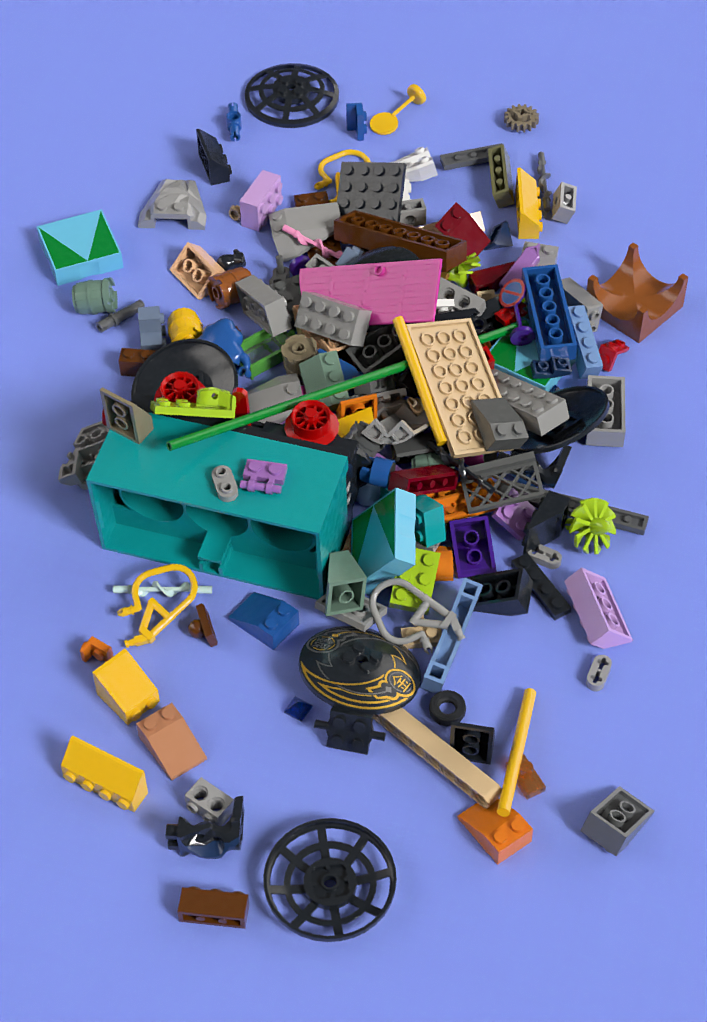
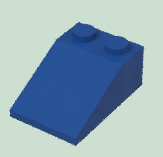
M253 592L228 617V620L272 650H275L299 625V611L283 600Z

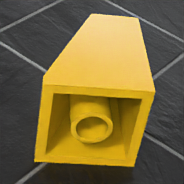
M125 648L92 672L97 695L127 725L138 720L143 713L154 708L160 701L158 689Z

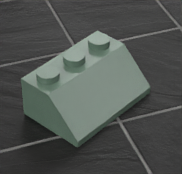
M337 350L319 353L299 364L306 394L345 381ZM346 390L318 401L323 402L332 412H335L341 401L349 400L350 398Z

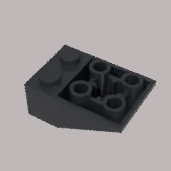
M550 490L545 497L541 498L538 510L535 509L532 513L531 522H527L523 532L526 535L522 541V546H524L523 555L530 550L533 552L538 549V545H545L561 535L566 526L565 522L568 518L571 498Z

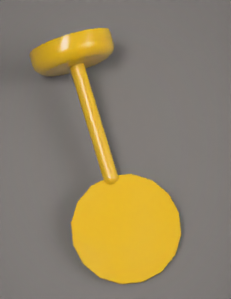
M411 84L407 88L409 99L392 114L382 112L373 116L370 120L371 130L379 135H387L394 132L398 128V119L395 115L411 101L417 105H422L426 101L424 91L418 85Z

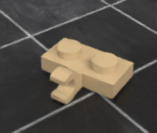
M421 626L401 628V638L421 630L424 631L426 636L429 637L432 647L437 646L442 635V630L438 628ZM420 639L403 645L407 649L423 648Z

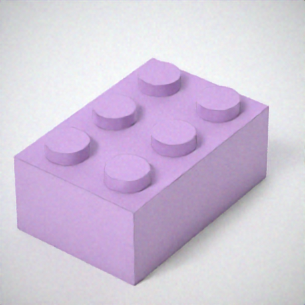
M265 170L261 171L239 201L241 226L260 232L263 226H266L269 214L274 213L275 209L283 201L281 175Z

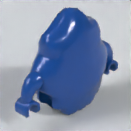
M224 318L205 326L202 335L197 339L206 340L221 347L230 356L236 369L241 366L238 369V375L242 377L245 372L246 378L251 377V371L249 370L251 365L250 358L241 347L244 337L233 321Z

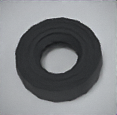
M444 690L438 692L430 700V716L436 723L443 726H451V721L461 722L466 712L465 700L455 691ZM449 702L456 709L451 714H445L441 712L440 705Z

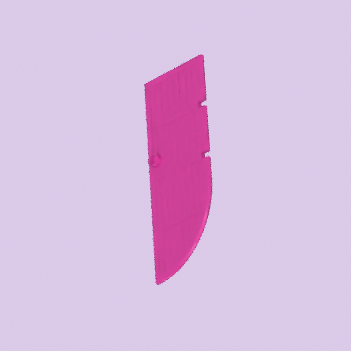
M439 258L302 268L299 272L301 295L302 291L316 292L370 310L372 313L369 325L393 324L392 320L398 316H403L405 323L434 322L443 260Z

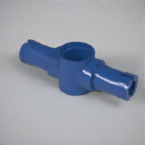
M233 102L234 106H232V103L228 104V113L226 115L227 129L230 132V140L235 141L234 138H236V141H239L242 128L241 114L238 112V104Z

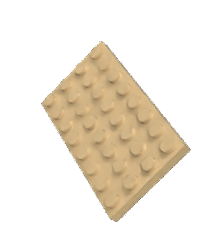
M471 318L406 324L447 439L446 444L451 457L462 458L514 450L486 452L470 404L471 400L502 398Z

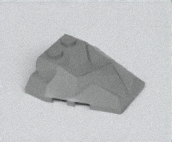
M162 180L140 212L138 228H155L156 219H187L188 229L205 230L207 216L196 182L193 180Z
M102 421L81 429L73 443L75 446L74 452L67 454L68 463L62 464L58 477L60 483L69 486L77 484L81 489H88L86 479L110 430L107 426L103 425Z

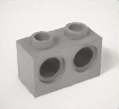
M202 777L185 794L187 809L193 814L197 813L202 816L204 821L222 826L232 815L234 799Z

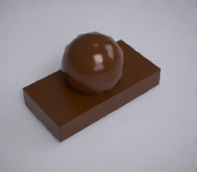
M202 603L196 605L200 619H194L190 622L188 633L196 639L205 636L211 647L218 645L207 609Z

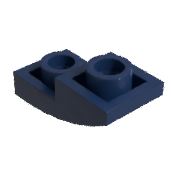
M551 357L550 362L532 360L530 364L532 376L536 379L556 378L572 373L569 358Z

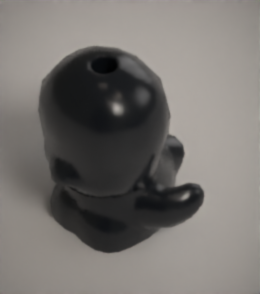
M238 249L233 250L234 254L222 255L217 259V263L225 271L246 266L244 254Z

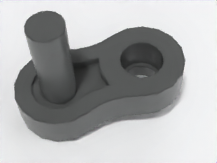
M282 255L276 256L277 268L273 270V276L269 280V284L290 278L289 268L284 267Z

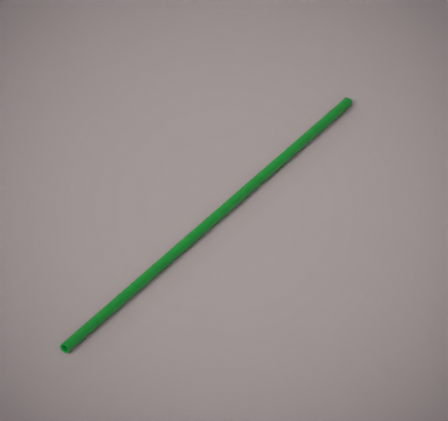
M527 320L521 321L522 326H529ZM517 322L478 335L480 343L483 344L509 335L513 329L518 327ZM407 360L167 441L166 447L169 451L294 409L302 401L320 400L410 368Z

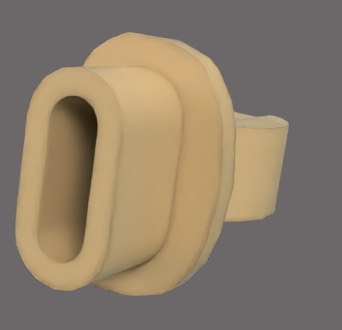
M413 397L407 399L410 409L415 415L419 416L424 411L421 400Z

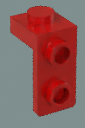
M618 339L602 344L599 348V354L603 363L602 369L610 372L617 355L627 352L630 347Z

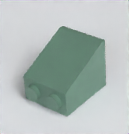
M349 550L330 553L325 602L326 616L359 611L364 608L367 576Z

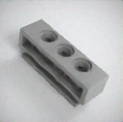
M440 277L437 299H454L455 306L449 312L476 308L480 312L477 316L483 314L486 309L485 299Z

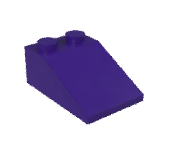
M488 516L449 521L450 542L458 579L497 572Z

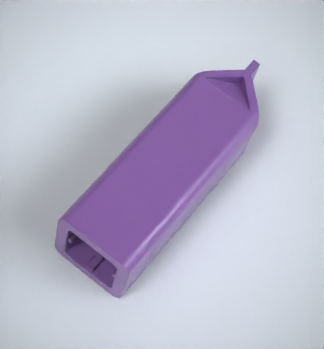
M540 243L537 246L525 248L500 281L499 286L501 289L512 279L521 280L522 268L538 265L540 262Z

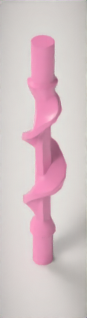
M286 224L282 228V231L292 235L293 238H297L300 244L306 246L313 245L321 249L324 258L333 256L339 259L343 254L342 251L334 252L324 247L322 240L319 238L313 241L303 236L300 231Z

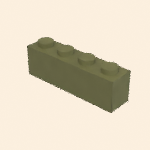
M504 144L489 148L492 195L498 208L515 204L510 157Z

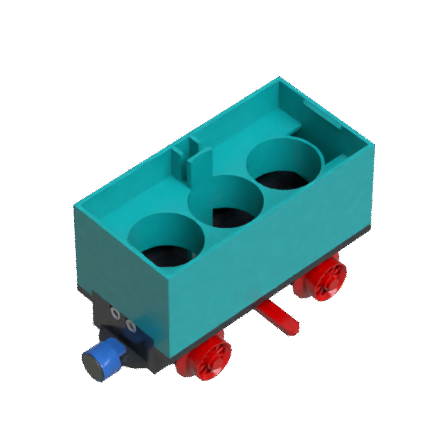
M178 371L166 376L154 396L135 392L130 402L152 416L154 429L140 445L110 429L86 479L102 549L164 564H181L194 571L316 600L325 595L330 553L340 552L343 549L352 524V509L359 488L370 483V485L388 489L391 472L395 471V461L381 457H369L366 452L359 448L358 441L341 438L338 435L339 422L337 416L327 405L318 400H306L297 404L284 424L256 421L169 451L166 447L167 441L229 421L233 418L155 414L150 409L151 401H156V398H167L171 402H176V399H186L190 403H196L197 390L206 387L193 374ZM237 387L232 393L236 397L235 418L250 413L248 392L244 388ZM103 409L102 423L103 425L107 426L105 413ZM247 459L287 464L285 481L283 485H280L282 486L281 494L273 493L271 495L266 494L265 491L257 490L250 492L247 489L240 488ZM217 466H228L232 470L238 487V497L232 502H223L217 495L212 480V471Z

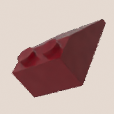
M457 202L431 230L466 240L467 256L474 252L478 256L490 243V239L472 216Z

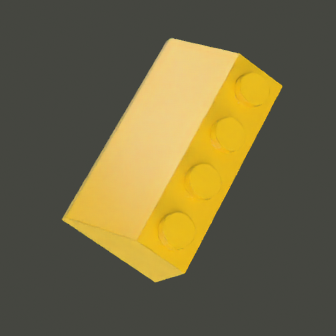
M517 168L515 188L518 239H539V232L543 230V223L539 222L542 219V211L538 210L541 208V199H538L540 197V187H537L536 180L521 168Z
M73 735L71 736L61 763L63 777L70 783L75 782L81 785L88 792L93 791L99 794L106 801L111 800L117 803L123 810L128 809L135 812L148 794L144 771Z

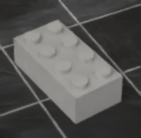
M254 275L235 282L243 313L273 337L292 329L290 323L292 319L286 309L287 301L284 296L279 295L276 290L270 288L268 284L266 285Z
M302 291L294 326L350 346H363L372 311L316 292Z
M588 375L587 386L603 390L609 399L610 407L603 421L586 435V445L623 447L626 433L625 377Z

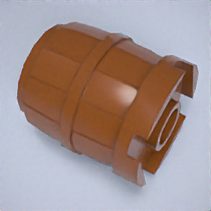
M239 267L208 277L210 280L207 283L208 294L211 301H216L218 304L216 308L221 310L229 307V305L240 303L235 282L251 276L252 274L248 269Z

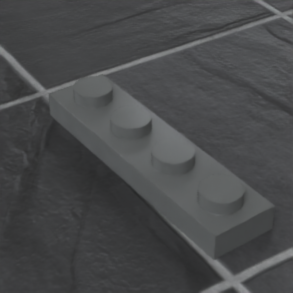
M502 143L440 155V162L444 170L489 162L488 149L502 145Z

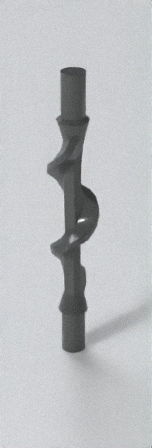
M539 152L537 172L540 178L538 180V187L544 193L542 199L544 211L549 212L551 210V199L549 196L552 194V191L547 190L546 179L550 178L551 174L545 171L546 161L544 152Z

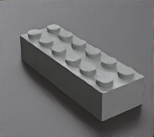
M495 368L491 370L501 397L505 398L520 416L527 430L543 436L569 419L566 399Z

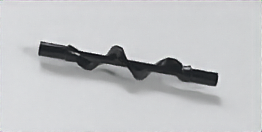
M433 440L427 442V446L435 451L436 455L440 456V459L446 466H456L461 477L467 480H474L479 487H482L488 493H494L495 487L480 475H475L464 466V458L455 460L442 446H437V443Z

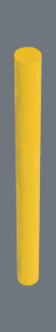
M403 316L395 317L392 321L437 446L445 445L447 439Z
M532 688L524 690L497 813L503 817L510 815L536 698V691Z

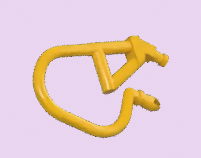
M348 149L324 158L318 165V173L323 180L317 182L314 188L320 190L332 183V179L324 172V166L327 163L347 155L358 156L364 162H371L369 157L361 151ZM336 172L335 175L337 195L334 199H330L329 203L337 202L340 172Z
M168 564L144 571L135 579L131 590L134 606L130 605L129 607L120 608L117 611L118 616L134 615V613L142 610L138 589L142 581L150 576L169 571H181L188 576L191 591L187 598L170 613L153 597L150 598L138 629L141 635L134 636L130 640H124L126 648L148 643L152 644L156 640L155 637L195 599L198 583L191 569L181 564ZM153 610H155L163 619L149 631L147 628Z

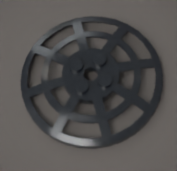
M300 63L280 64L264 69L249 81L245 89V103L249 112L266 124L282 128H299L318 123L335 110L339 101L338 85L330 74L315 66ZM292 71L291 75L282 76L279 74ZM302 72L310 76L304 78L302 76H298V73ZM268 74L261 81L260 85L252 86L253 83L256 82L259 78ZM271 77L277 79L274 84H265ZM323 78H327L333 84L334 93L325 90ZM317 80L320 88L311 87L309 82ZM263 89H273V94L267 98ZM259 90L262 102L255 107L250 100L249 92ZM311 92L318 93L314 100L310 101L308 99ZM324 95L333 98L330 104L321 112L315 107ZM276 99L279 102L284 103L285 105L280 106L273 103L272 101ZM304 103L301 106L291 107V104ZM269 106L275 110L283 111L282 119L274 118L262 113L261 110ZM310 109L313 113V116L289 120L290 112Z
M325 818L309 821L293 828L275 844L265 863L263 883L266 900L272 913L286 928L301 937L314 941L336 942L351 939L367 932L385 916L395 895L397 878L393 857L387 846L375 833L349 820ZM326 829L347 830L360 835V838L354 847L342 842L327 841ZM317 830L319 843L306 847L297 855L286 847L299 836ZM368 841L383 856L387 864L386 869L375 872L370 860L361 852ZM329 849H338L349 854L343 861L330 857ZM320 850L321 859L309 866L302 860L309 854ZM281 854L290 862L285 872L284 885H270L273 866ZM356 858L365 866L368 874L356 876L351 867ZM297 867L305 873L304 884L290 885L292 874ZM389 877L390 886L385 905L382 909L371 905L376 893V881ZM330 879L336 882V885L333 887H326L324 885V882ZM370 883L369 893L365 901L355 896L357 885ZM305 893L310 903L302 910L296 904L292 894ZM272 894H285L290 907L298 914L291 923L278 911ZM350 903L359 908L351 915L340 918L339 908ZM319 907L330 910L331 920L318 919L311 915ZM364 912L375 916L364 927L343 934L342 925L357 919ZM305 921L320 926H333L334 936L315 935L302 931L299 927Z

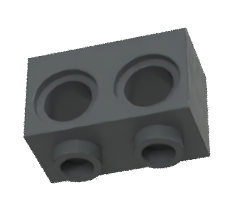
M394 374L355 387V395L396 390Z

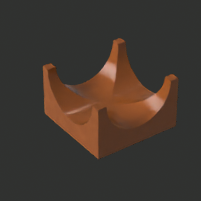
M632 243L628 247L621 266L608 281L599 284L596 276L591 275L588 278L587 292L603 304L600 319L640 343L683 307L688 276L682 273L676 283L673 284L657 280L644 267L639 256V246Z

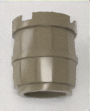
M298 334L285 340L286 343L281 346V353L284 359L286 374L296 373L300 385H304L299 364L317 355L318 350L314 338H307L304 334Z

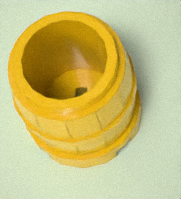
M178 308L168 317L167 327L171 343L184 339H197L202 335L203 324L195 311L189 308Z

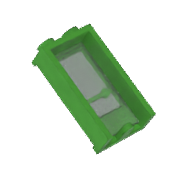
M263 329L243 340L241 347L248 354L251 362L249 369L251 371V380L255 376L283 362L281 346L286 343L285 340L288 337L296 335L293 329L289 333L285 331L274 337Z

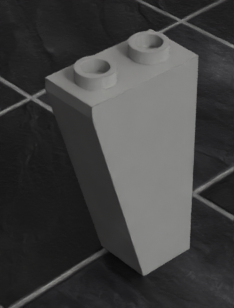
M570 277L561 279L567 305H584L592 331L596 332L603 304Z

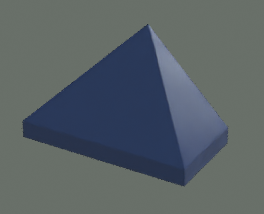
M507 221L494 226L488 237L490 243L484 250L513 246Z

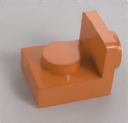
M93 636L84 642L80 649L81 658L84 662H87L92 655L97 660L105 662L113 657L112 647Z

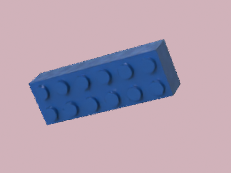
M558 264L522 268L521 280L526 285L524 297L531 328L535 332L534 341L539 361L550 362L551 357L569 358V360L576 359L577 342Z

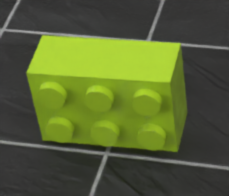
M415 548V566L395 578L408 581L432 598L441 553ZM393 585L389 607L415 613L423 601L406 588ZM429 608L426 610L424 615H428Z

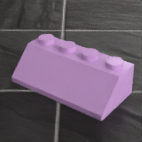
M581 567L564 581L567 587L566 591L574 603L573 607L580 617V624L585 629L587 640L592 646L605 649L633 641L605 577Z

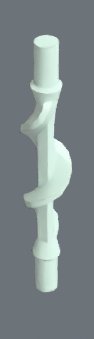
M153 581L151 587H139L138 594L139 597H144L149 592H163L167 597H173L178 592H190L191 584L184 582L179 587H161L158 581ZM132 585L113 586V593L131 594ZM198 586L197 594H212V586Z

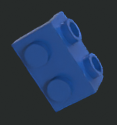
M347 103V131L356 130L357 140L363 141L364 134H367V125L364 124V121H367V113L363 111L362 103Z

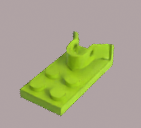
M208 387L197 390L196 403H190L186 399H176V402H171L167 398H156V401H151L150 409L155 414L235 419L236 397L227 390Z

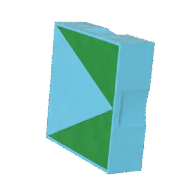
M102 209L37 226L39 242L46 258L50 262L51 271L58 286L78 281L88 276L124 268L122 253Z
M521 317V321H522V320H527L528 323H529V327H531L530 320H529V319H526V318H524V317ZM509 334L500 337L490 349L495 360V369L551 393L561 378H533L530 364L532 360L539 361L534 340L530 344L516 346L511 343ZM576 359L569 360L571 367L576 362Z
M395 488L352 519L351 555L367 576L366 594L371 595L373 589L379 583L400 576L415 566L416 540L414 528L416 520V494Z

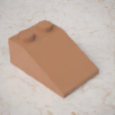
M173 703L136 723L139 738L171 781L207 760L205 753L186 721Z

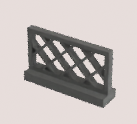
M534 451L466 467L472 473L480 475L485 480L492 477L497 480L493 487H495L494 493L501 496L498 502L489 500L492 496L490 493L485 498L477 494L481 489L479 486H477L474 492L467 489L466 484L475 481L467 480L460 476L469 515L545 497ZM534 468V474L531 478L523 475L525 469ZM512 473L516 475L512 483L503 479L506 474ZM519 478L528 481L523 489L515 485ZM501 482L509 486L505 493L496 489ZM532 483L539 487V492L530 493L527 489ZM512 488L520 492L518 497L512 498L508 496ZM474 497L483 501L480 506L471 508L470 503Z

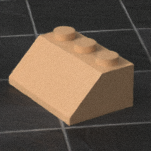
M189 242L186 243L169 269L199 300L209 295L207 283L210 280L208 277L225 272L201 246Z

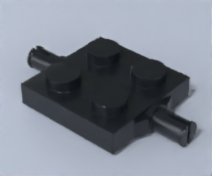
M332 707L328 722L316 719L314 728L326 730L328 736L326 747L368 755L372 739L385 741L386 733L374 731L372 724L373 714Z

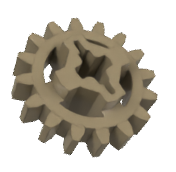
M518 104V107L512 105V109L507 108V112L504 114V123H506V127H511V130L516 129L517 132L523 131L524 133L525 130L531 131L532 128H536V125L539 123V113H537L536 109L532 110V106L526 107V104L523 106Z

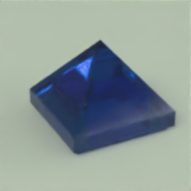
M295 696L284 710V713L302 722L313 705Z

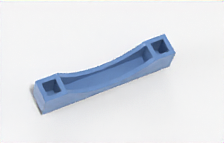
M467 578L463 579L451 610L457 614L456 617L462 628L463 635L483 586ZM451 625L443 630L420 687L435 694L441 692L461 641H458V637Z

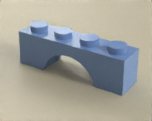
M568 306L577 342L576 367L580 379H586L588 375L598 376L603 368V363L585 306Z

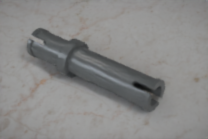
M139 299L114 314H108V317L96 322L98 331L102 333L113 326H118L123 320L138 313V307H145V304Z

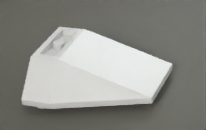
M419 147L414 150L415 152L390 162L405 163L407 165L405 177L406 179L409 178V182L424 181L438 175L427 147Z

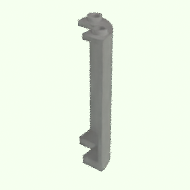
M404 404L395 414L380 422L377 418L374 419L361 433L376 443L395 445L405 442L429 428L430 424L425 410L417 416L407 404Z

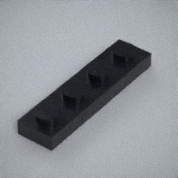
M528 553L511 561L513 569L524 568L533 580L532 593L554 621L571 613V606Z

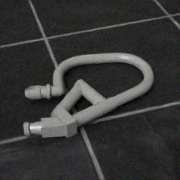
M391 578L379 583L370 595L369 608L383 638L391 643L405 645L420 639L424 651L429 655L427 649L430 648L431 654L433 653L429 637L422 630L404 638L394 637L386 630L376 607V599L384 588L392 585L406 588L423 601L410 618L409 622L411 624L438 629H447L451 625L458 637V641L466 638L456 617L457 614L449 611L404 579ZM430 606L445 617V619L439 621L422 619L421 617Z

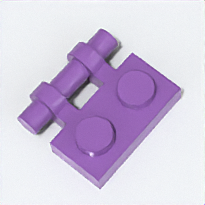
M247 459L240 488L247 489L250 492L257 490L265 491L266 494L271 495L273 493L281 494L282 486L280 485L284 484L287 464Z

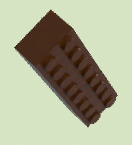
M357 210L334 220V240L341 241L343 244L355 245L358 248H365L369 251L380 247L396 246L412 251L420 260L441 258L443 260L441 272H448L467 261L466 240Z

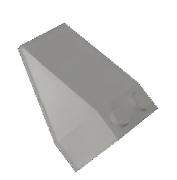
M337 202L285 208L269 214L272 237L278 254L283 256V263L295 259L315 247L313 245L306 246L300 244L297 238H293L292 235L282 231L283 226L286 224L300 231L303 236L313 241L318 238L324 241L334 234V220L341 217Z
M296 373L278 376L247 391L250 413L302 396L300 381ZM293 409L257 422L265 423L268 421L280 424L287 419Z

